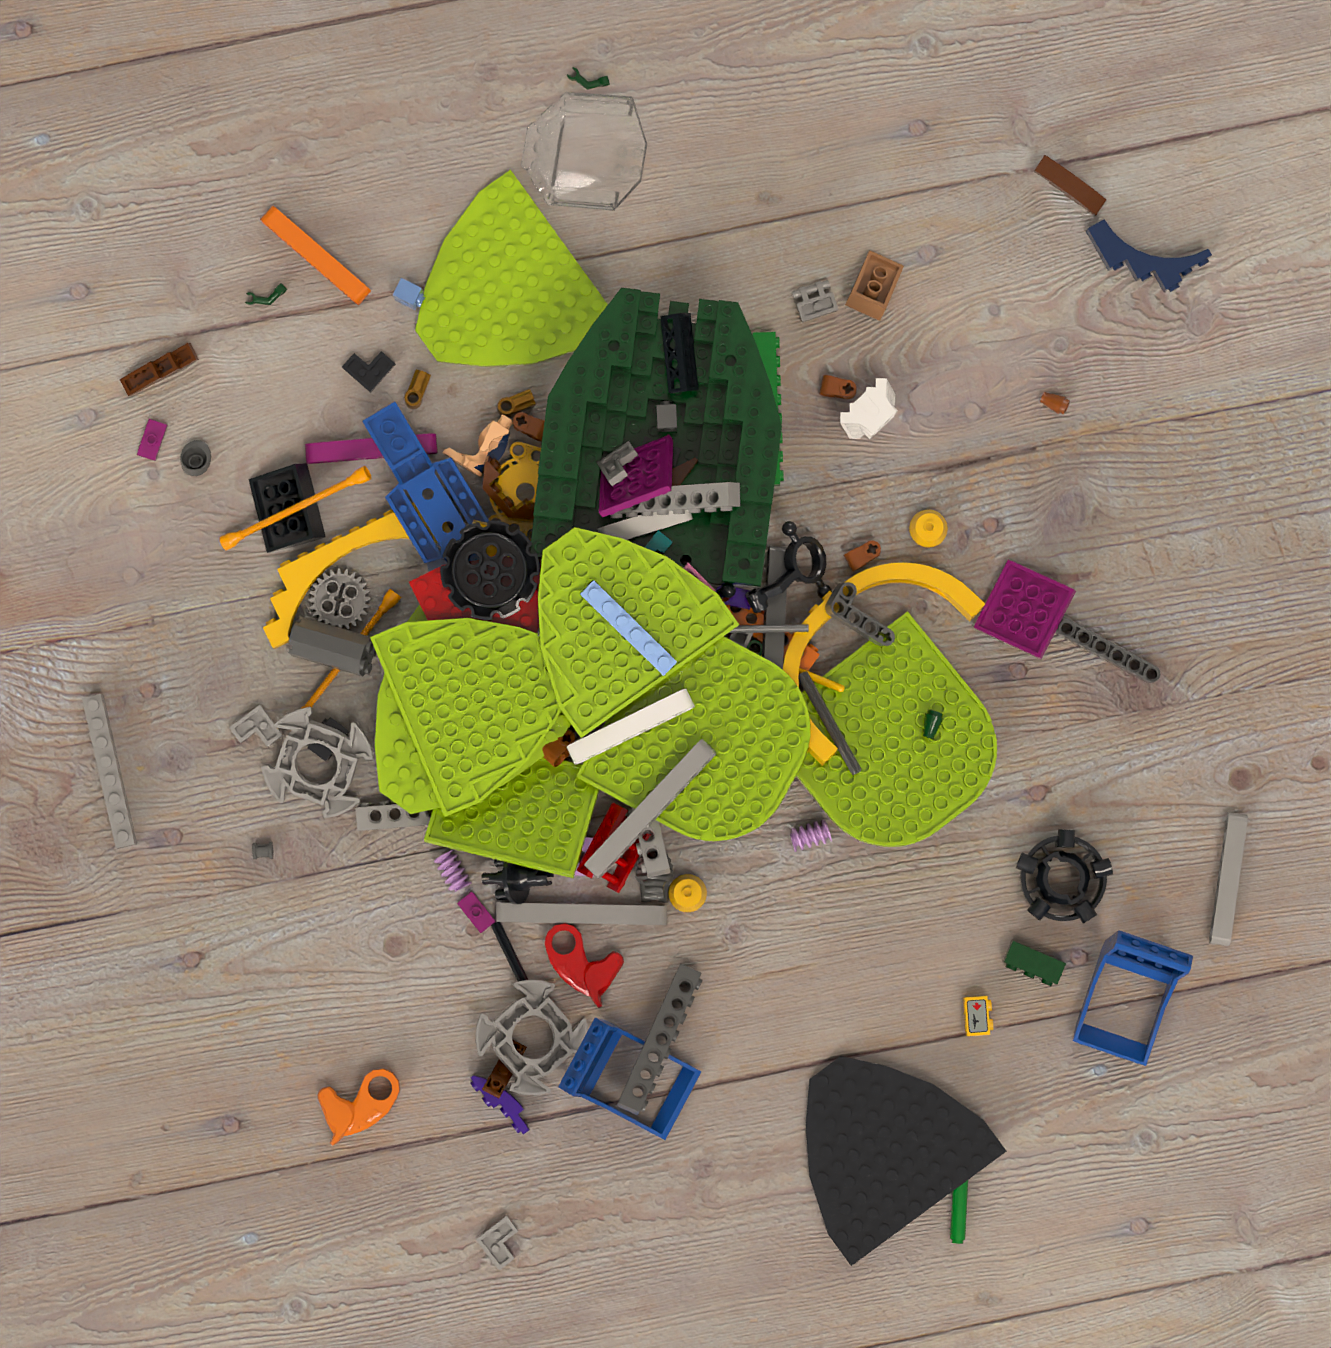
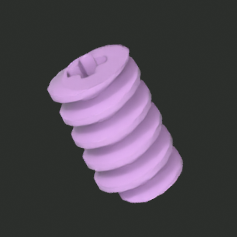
M824 819L821 820V826L817 821L814 822L813 828L808 823L806 830L801 825L799 826V832L793 827L790 834L795 852H797L798 845L801 850H804V844L811 848L812 842L816 846H819V840L826 844L827 838H829L832 842L828 824Z
M451 850L437 857L434 863H441L437 868L438 870H444L441 877H448L445 880V884L451 883L448 890H455L456 892L472 882H465L468 874H461L465 868H458L461 861H454L458 855L451 854L453 851Z

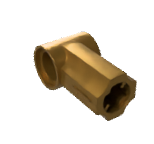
M417 369L414 372L404 397L405 403L410 409H417L422 404L424 393L431 378V375L427 372ZM416 395L419 399L416 403H410L408 401L409 396Z
M528 389L513 396L500 399L498 402V413L501 416L503 414L506 417H510L516 412L536 405L531 390ZM508 403L512 408L506 412L501 409V405Z

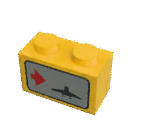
M988 996L963 997L966 1036L990 1035V1030H993V1019H989V1011H992L991 999L988 1000Z

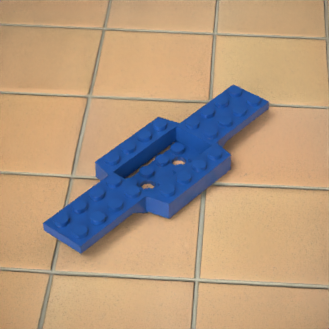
M396 402L362 421L399 482L385 498L424 563L442 559L449 541L452 538L459 540L461 538L460 530L466 527L437 478L435 470L438 472L468 524H472L473 520L488 523L487 516L452 458L432 463ZM426 488H430L434 492L433 497L429 500L424 499L422 496V492ZM403 489L407 490V492L409 493L410 497L412 498L413 502L415 503L416 507L418 508L419 512L421 513L422 517L424 518L425 522L427 523L428 527L430 528L431 532L433 533L434 537L439 543L441 551L437 547L436 543L434 542L433 538L431 537L430 533L428 532L427 528L425 527L424 523L422 522L421 518L419 517L418 513L416 512L415 508L413 507L412 503L410 502L409 498L407 497ZM446 521L451 522L454 526L450 533H446L442 529V525ZM472 554L469 557V561L479 560V556Z

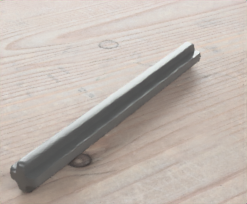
M805 671L799 674L798 679L851 774L859 773L861 771L859 763L808 672Z

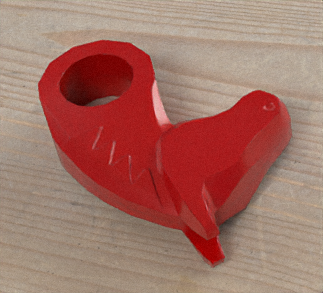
M566 923L555 925L547 932L545 938V948L551 965L567 984L584 995L591 997L598 1008L602 1007L601 996L609 988L623 966V956L616 951H612L602 960L588 962L582 934L578 929ZM569 931L573 934L576 945L572 952L563 955L555 951L552 941L556 933Z

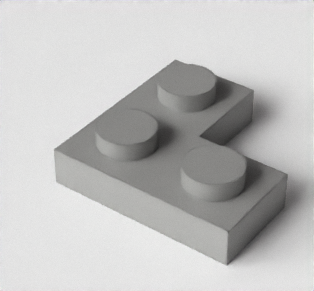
M628 441L597 462L611 486L628 476L622 466L631 462L638 454Z
M261 705L229 727L240 743L257 732L266 746L269 747L283 736L280 730L274 727V722Z
M507 1215L476 1239L499 1270L515 1259L504 1242L517 1233L518 1229Z

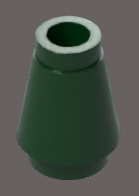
M928 709L924 719V737L934 739L943 721V713Z

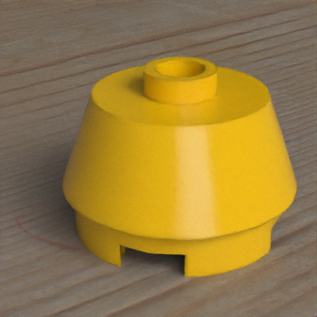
M930 509L922 510L915 514L909 526L912 539L918 545L927 548L935 547L942 543L948 530L945 518L939 512Z
M683 874L675 878L670 884L668 891L669 900L679 911L694 912L704 904L707 897V889L699 877L692 874Z

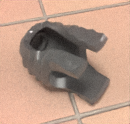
M650 852L647 855L649 859H655L658 856L656 852ZM668 854L666 855L670 873L647 878V873H642L640 862H643V857L639 858L635 878L641 884V902L659 900L658 902L668 903L669 885L674 880L673 865Z

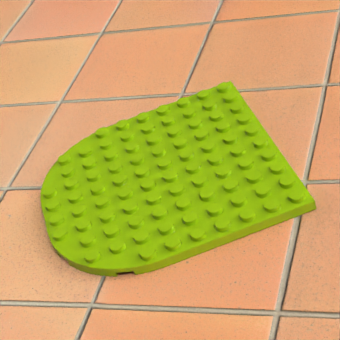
M908 611L887 627L895 634V640L891 645L878 646L869 640L822 676L845 687L843 692H838L816 682L814 683L859 763L861 771L852 775L839 750L823 766L807 751L805 760L796 775L820 807L841 830L857 840L881 847L911 845L938 832L971 806L983 793L992 777L997 758L996 734L986 708ZM877 634V635H881V636L884 638L883 641L886 640V638L884 637V634ZM804 690L801 693L806 701L810 719L821 733L835 745ZM928 709L943 713V721L934 739L923 736L925 713L927 714Z
M723 636L607 719L603 728L683 689H687L695 705L694 708L584 761L576 775L577 778L636 809L686 754L703 739L717 752L716 755L655 819L687 837L703 841H727L739 838L763 825L779 808L805 760L811 735L808 707L800 689L792 678L776 664Z

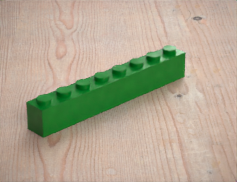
M754 332L752 335L770 381L778 410V405H781V394H777V386H781V375H777V367H780V356H776V348H780L779 337H776V332ZM779 413L780 421L782 424V413ZM781 432L780 443H783L782 432ZM783 451L778 453L774 486H780V481H784V471L780 470V462H783Z

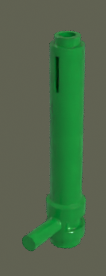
M968 1180L952 1191L950 1239L955 1244H963V1240L966 1237Z

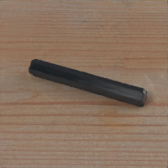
M501 922L493 923L491 928L517 981L528 980Z

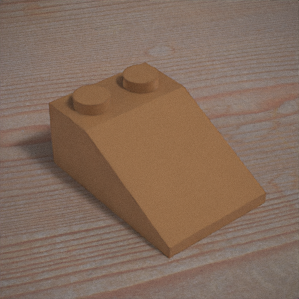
M869 250L845 305L880 321L904 266Z

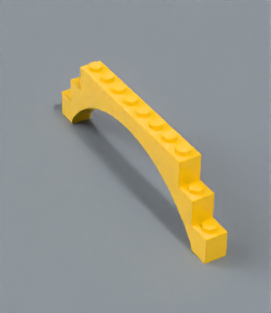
M413 502V507L415 508L416 512L418 513L419 517L421 518L422 522L424 523L434 542H437L436 538L434 537L433 533L431 532L430 528L428 527L427 523L425 522L424 518L422 517L421 513L419 512L418 508ZM392 509L383 513L384 517L378 520L373 518L367 521V525L362 528L357 526L350 529V534L344 537L342 534L331 539V543L327 545L322 543L314 547L315 551L309 554L307 551L297 556V560L293 562L287 560L280 564V568L277 570L287 590L280 589L274 592L273 597L270 598L280 619L276 620V618L267 621L266 626L263 627L273 649L289 642L293 620L299 605L312 584L326 569L352 551L369 544L393 539H410ZM444 522L442 525L443 531L450 533L451 530L447 522Z

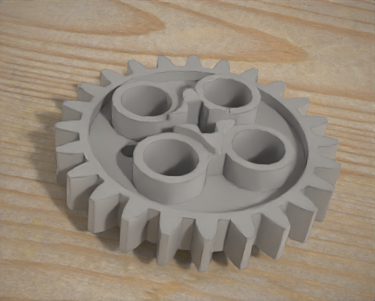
M338 568L337 574L330 570V576L323 573V580L317 578L319 584H312L316 590L309 592L314 598L308 599V601L314 603L309 608L311 610L316 609L313 616H320L318 622L325 621L324 624H331L334 627L338 626L343 629V626H346L348 630H350L351 623L355 627L357 626V619L363 622L360 616L368 615L364 609L370 608L366 602L370 601L371 598L366 597L370 590H364L367 583L360 584L361 576L355 579V572L349 576L348 569L342 574L341 569ZM332 583L338 585V590L335 593L328 592V586ZM343 583H345V588L342 594V598L345 599V601L340 603L338 616H335L334 614L338 605V602L335 600V598L340 597L341 586ZM349 588L356 589L357 594L355 597H347L346 592ZM326 602L333 603V609L330 612H326L323 609ZM349 606L352 608L350 616L342 615L344 607Z

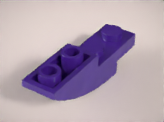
M477 1075L470 1077L472 1079V1082H470L476 1092L480 1090L484 1095L482 1100L485 1104L493 1108L500 1104L502 1106L500 1108L501 1112L506 1118L510 1116L513 1120L511 1125L517 1133L522 1132L524 1135L530 1130L519 1115L524 1110L523 1106L508 1091L504 1089L501 1097L498 1099L482 1090L487 1081L486 1078Z

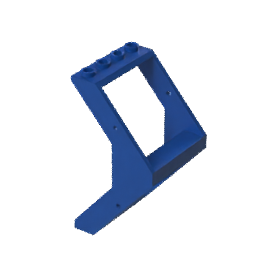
M1118 930L1106 939L1102 946L1075 1026L1073 1041L1146 1066L1165 1008L1178 980L1189 974L1193 955ZM1105 963L1167 984L1147 1045L1083 1023L1095 985Z
M594 1018L558 1087L574 1097H582L666 1140L701 1071L669 1055L668 1059L682 1065L683 1068L652 1126L649 1127L590 1095L622 1035L642 1045L645 1043L639 1037L606 1020Z

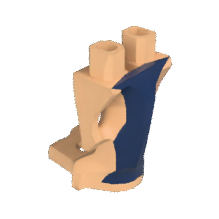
M503 414L498 422L493 420L480 433L478 440L479 452L474 456L456 452L450 447L445 449L442 454L452 458L453 461L466 470L481 477L484 473L486 457L490 455L492 459L495 458L499 461L505 453L510 437L509 428L513 422Z

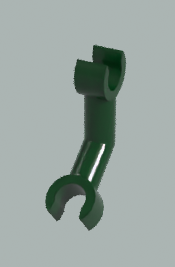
M574 67L572 69L577 73L576 76L571 77L567 74L569 80L578 82L587 90L610 85L608 76L587 81L579 74L578 69Z
M280 283L269 297L256 296L248 292L246 294L253 296V301L245 303L248 305H254L255 303L271 305L279 296L287 291V288Z

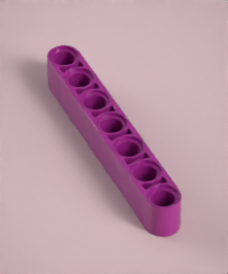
M435 433L415 434L427 455L438 453ZM372 438L305 444L307 464L384 458Z

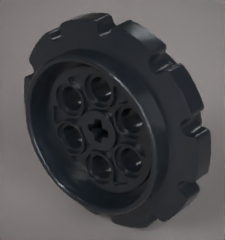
M489 520L486 527H482L479 522L464 527L460 530L461 538L459 540L452 538L443 553V558L447 559V564L440 567V575L443 587L451 588L448 598L461 611L470 608L471 616L474 618L492 620L493 615L496 613L501 618L509 617L521 610L519 606L521 601L529 602L532 599L538 586L533 581V577L540 574V562L538 554L529 552L532 542L518 529L515 532H510V525L504 522ZM490 545H494L497 548V553L494 556H489L486 552ZM472 554L479 556V563L476 565H472L469 562V557ZM510 556L513 559V564L507 568L502 562L505 557ZM488 565L495 567L494 575L492 576L489 573H485ZM471 573H475L478 576L477 583L473 585L467 580ZM504 576H509L512 580L511 585L508 587H504L501 584V579ZM491 584L494 587L492 595L484 593L485 585Z

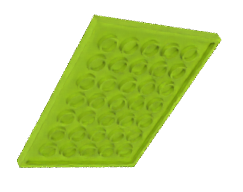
M542 757L505 785L496 788L480 803L444 817L441 808L433 809L424 842L574 878L599 789L576 777L582 766L581 764L575 765L573 762L563 761L559 766L553 767Z

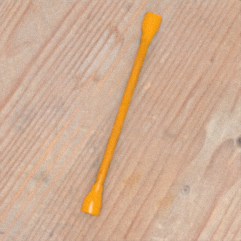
M366 466L355 470L345 480L312 497L310 496L285 510L243 529V531L239 530L221 536L219 538L220 543L225 550H229L245 537L348 486L363 484L371 480L370 471Z
M389 588L383 597L381 605L378 607L379 609L360 633L367 636L383 614L394 607L402 597ZM335 668L332 669L331 673L326 676L311 698H309L310 700L306 702L307 704L301 708L313 707L312 705L316 703L315 701L320 698V695L323 694L340 671Z

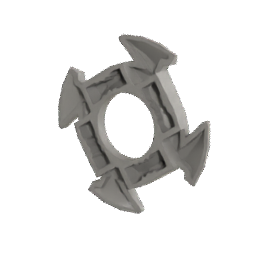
M311 707L297 709L283 716L274 725L276 728L292 731L287 735L282 744L276 767H272L270 764L261 766L264 780L270 792L280 803H283L285 800L287 787L289 792L298 797L321 805L325 804L326 808L323 810L324 818L338 816L349 811L360 802V797L344 793L353 780L359 758L364 757L366 760L374 759L371 745L365 733L355 722L351 723L349 738L335 728L311 720L310 715L313 713ZM312 743L322 744L334 753L337 759V771L331 780L324 783H313L306 780L300 774L296 759L299 750L305 745Z
M543 980L515 982L513 986L526 997L513 1002L492 1022L488 1021V1016L480 1013L475 1038L478 1056H482L489 1045L492 1044L497 1057L516 1078L515 1083L510 1084L509 1091L522 1095L550 1093L551 1089L539 1081L538 1078L550 1074L571 1054H576L588 1031L587 1022L585 1019H581L572 1031L569 1020L552 1000L547 997L549 992H553L555 984ZM527 1016H538L544 1019L550 1025L553 1032V1043L550 1050L544 1056L537 1059H529L519 1054L512 1041L515 1025Z

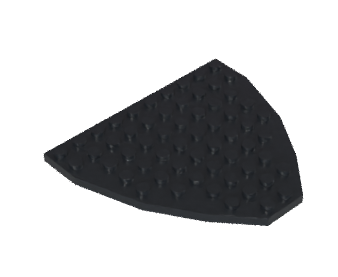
M840 1056L809 1079L805 1125L809 1177L828 1235L851 1266L1007 1152L980 1116L936 1085L889 1066Z

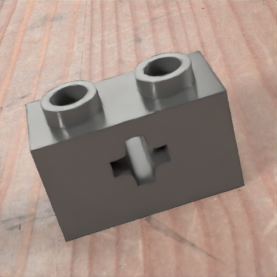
M662 401L660 405H657L658 432L677 431L676 404H672V401Z

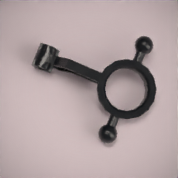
M787 521L782 526V532L792 540L785 550L784 565L786 570L775 582L762 588H754L745 594L747 602L754 613H759L769 606L767 600L783 593L794 581L805 584L816 583L818 587L817 594L821 599L829 591L832 592L831 587L824 584L822 580L827 565L823 546L817 539L811 536L799 538L796 534L797 527L794 522ZM801 545L807 547L812 557V569L808 577L799 571L796 562L797 551Z

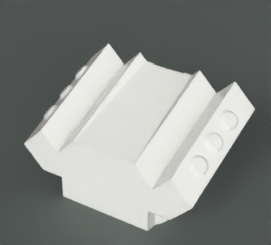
M876 378V387H866L864 394L854 403H850V412H840V423L849 439H860L864 434L871 439L897 414L898 410L894 407L895 393L887 378Z

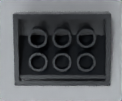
M307 463L293 464L248 479L259 522L315 495ZM317 502L261 529L267 553L326 537Z

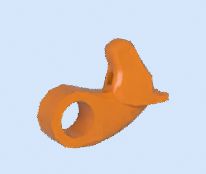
M386 1069L371 1071L364 1077L360 1090L353 1102L338 1096L336 1091L330 1086L319 1090L318 1100L327 1124L333 1133L330 1141L332 1146L344 1136L352 1135L371 1127L391 1110L400 1093V1083L393 1072ZM377 1076L386 1077L392 1084L391 1095L384 1100L374 1098L369 1091L370 1082Z

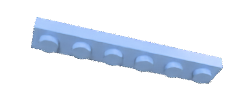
M594 580L580 593L663 676L677 663Z

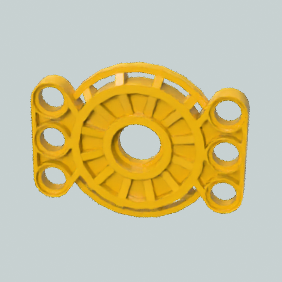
M514 442L511 445L510 454L513 459L501 465V469L509 465V468L497 477L499 478L497 483L502 488L501 492L513 500L514 507L522 502L516 496L517 487L523 483L532 485L535 494L530 502L533 501L535 503L538 483L539 461H533L531 454L534 451L541 452V448L522 442ZM517 445L524 448L521 456H516L513 453V448ZM490 498L491 505L496 514L489 517L488 520L498 518L501 522L509 525L517 524L520 527V531L527 536L528 531L533 529L534 520L508 518L503 512H498L500 508L497 505L495 506Z

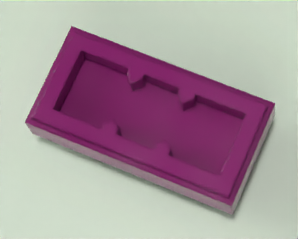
M152 419L148 420L137 456L156 461L168 426L167 424Z
M470 892L457 903L480 933L496 922L473 892Z

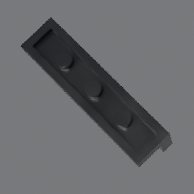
M691 313L660 316L669 394L699 390ZM673 318V328L670 330L667 319ZM672 338L675 340L674 349L670 347V341ZM674 358L677 360L678 364L676 369L672 366V361ZM677 377L680 388L675 389L674 380Z

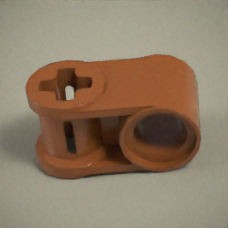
M823 375L819 394L826 397L852 399L856 395L857 387L851 380ZM847 386H851V390H853L849 394H846L844 390Z
M523 412L515 414L513 417L514 429L534 440L542 442L545 421ZM524 418L526 425L518 426V421L516 420Z
M868 541L843 556L854 572L877 558L881 553V547L876 541ZM869 545H871L872 547H877L875 551L876 554L873 555L872 552H867L869 550Z
M567 730L563 737H558V740L549 742L542 748L544 758L553 767L559 766L570 755L567 746L575 742L573 732Z

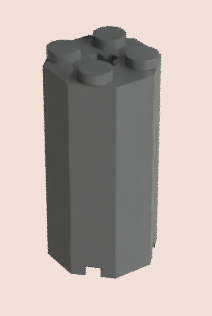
M303 617L298 619L301 621L300 623L296 622L289 638V644L292 645V649L288 648V653L291 656L362 677L365 674H370L372 670L371 662L373 656L375 657L377 653L369 636Z

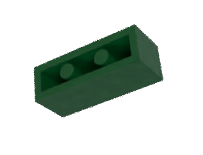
M1015 941L1010 942L1002 961L1006 963V968L1016 971L1017 968L1023 970V975L1032 979L1035 976L1042 978L1041 983L1052 986V984L1058 985L1066 965L1062 961Z

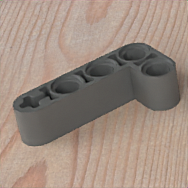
M850 582L837 584L825 605L826 613L878 646L891 645L895 640L894 632L851 605L857 593L856 586ZM844 586H846L849 590L847 596L843 594ZM835 603L839 605L837 613L833 609ZM851 613L855 615V620L853 623L849 620V615ZM867 622L871 625V630L869 632L865 630V625ZM877 633H878V634H884V637L886 638V640L883 641L884 638H883L881 635H876V634H877Z

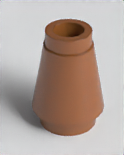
M1044 392L1040 402L1057 414H1065L1070 400L1066 399L1065 396Z

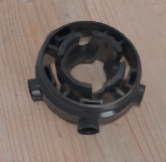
M1058 829V836L1042 840L1028 854L1022 852L1016 865V869L1021 870L1020 884L1023 895L1030 905L1027 911L1039 921L1043 917L1056 921H1072L1080 918L1084 924L1097 915L1094 909L1100 903L1106 890L1107 876L1113 875L1110 859H1102L1092 845L1075 837V830ZM1055 842V847L1074 848L1075 844H1077L1088 853L1083 858L1075 853H1067L1063 850L1049 854L1045 845ZM1041 848L1046 856L1038 863V858L1033 857V855ZM1091 855L1094 861L1090 862L1094 879L1099 878L1098 888L1091 902L1085 900L1080 903V900L1086 896L1090 880V872L1084 861ZM1054 857L1060 862L1071 863L1079 871L1080 883L1077 887L1078 894L1076 896L1073 895L1072 899H1070L1068 894L1056 893L1049 886L1048 873L1051 868L1047 862H1051ZM1035 868H1038V874L1034 877L1036 888L1028 891L1026 874L1032 875ZM1037 891L1050 904L1057 903L1061 906H1068L1077 903V906L1072 908L1074 914L1065 916L1048 913L1051 907L1039 897H1035L1032 900L1029 894Z

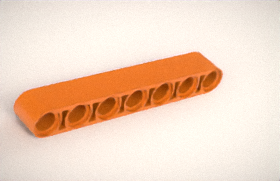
M273 205L260 219L270 230L357 305H360L371 292L364 283Z

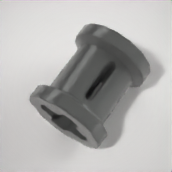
M273 842L268 844L253 843V859L262 857L273 859Z

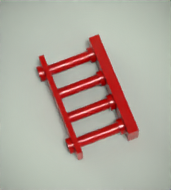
M612 802L576 871L592 879L594 874L584 864L621 823L627 819L625 815L628 810ZM645 834L643 839L647 841L652 834ZM638 839L625 851L622 858L620 857L615 862L618 866L613 875L606 872L601 877L609 881L606 887L617 893H620L624 887L625 881L639 857L636 844L639 843Z

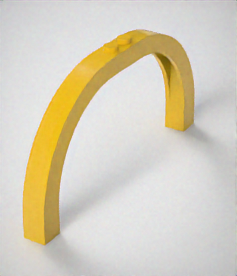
M903 562L878 565L866 569L844 582H850L856 586V595L872 587L890 583L921 586L945 598L969 622L985 606V603L974 592L955 577L939 569L917 563ZM844 586L843 594L847 596L849 590L846 586ZM831 591L822 598L823 602L819 606L815 604L809 610L810 615L802 623L809 625V631L796 632L786 651L782 670L792 678L798 688L799 666L802 654L811 638L832 618L825 610V605L832 594ZM835 603L833 606V609L836 613L839 611V605L837 603ZM810 719L811 735L808 752L823 766L837 752L838 748L821 733Z

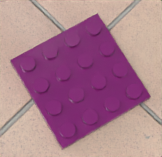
M670 435L634 448L638 456L622 466L628 476L621 482L611 486L601 470L599 513L602 517L612 515L620 510L630 508L633 505L672 491L673 439Z
M1008 559L974 628L1042 659L1076 591Z

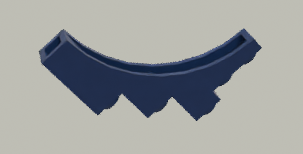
M1105 219L1086 230L1108 271L1111 269L1116 271L1122 268L1125 262L1135 281L1141 279L1143 282L1152 277L1151 273H1153L1163 292L1167 290L1172 292L1180 287L1179 284L1182 282L1180 274L1184 277L1193 271L1192 268L1196 265L1199 267L1209 263L1208 259L1212 256L1209 249L1181 258H1163L1136 250L1120 239L1112 231Z

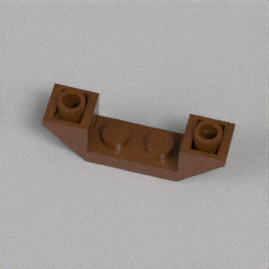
M488 455L484 465L483 490L508 518L534 520L535 503L533 501L530 502L526 498L514 507L513 500L501 492L502 488L497 482L493 483V480L500 476L502 469L498 460L492 459Z
M512 1039L515 1049L523 1056L527 1047ZM500 1059L482 1088L483 1091L498 1099L513 1075Z

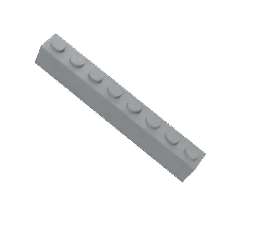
M98 694L82 698L115 847L120 849L137 845L104 695Z

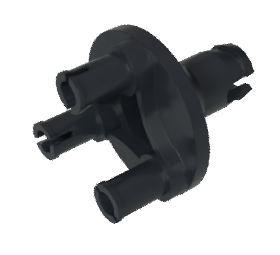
M494 859V865L496 867H503V870L497 873L484 872L481 878H489L488 880H482L483 885L498 884L503 886L504 889L497 888L495 891L497 901L509 900L510 903L518 905L526 901L531 887L552 885V881H548L547 878L554 877V874Z

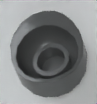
M194 440L184 446L180 456L183 471L190 476H200L207 471L211 462V451L205 442Z

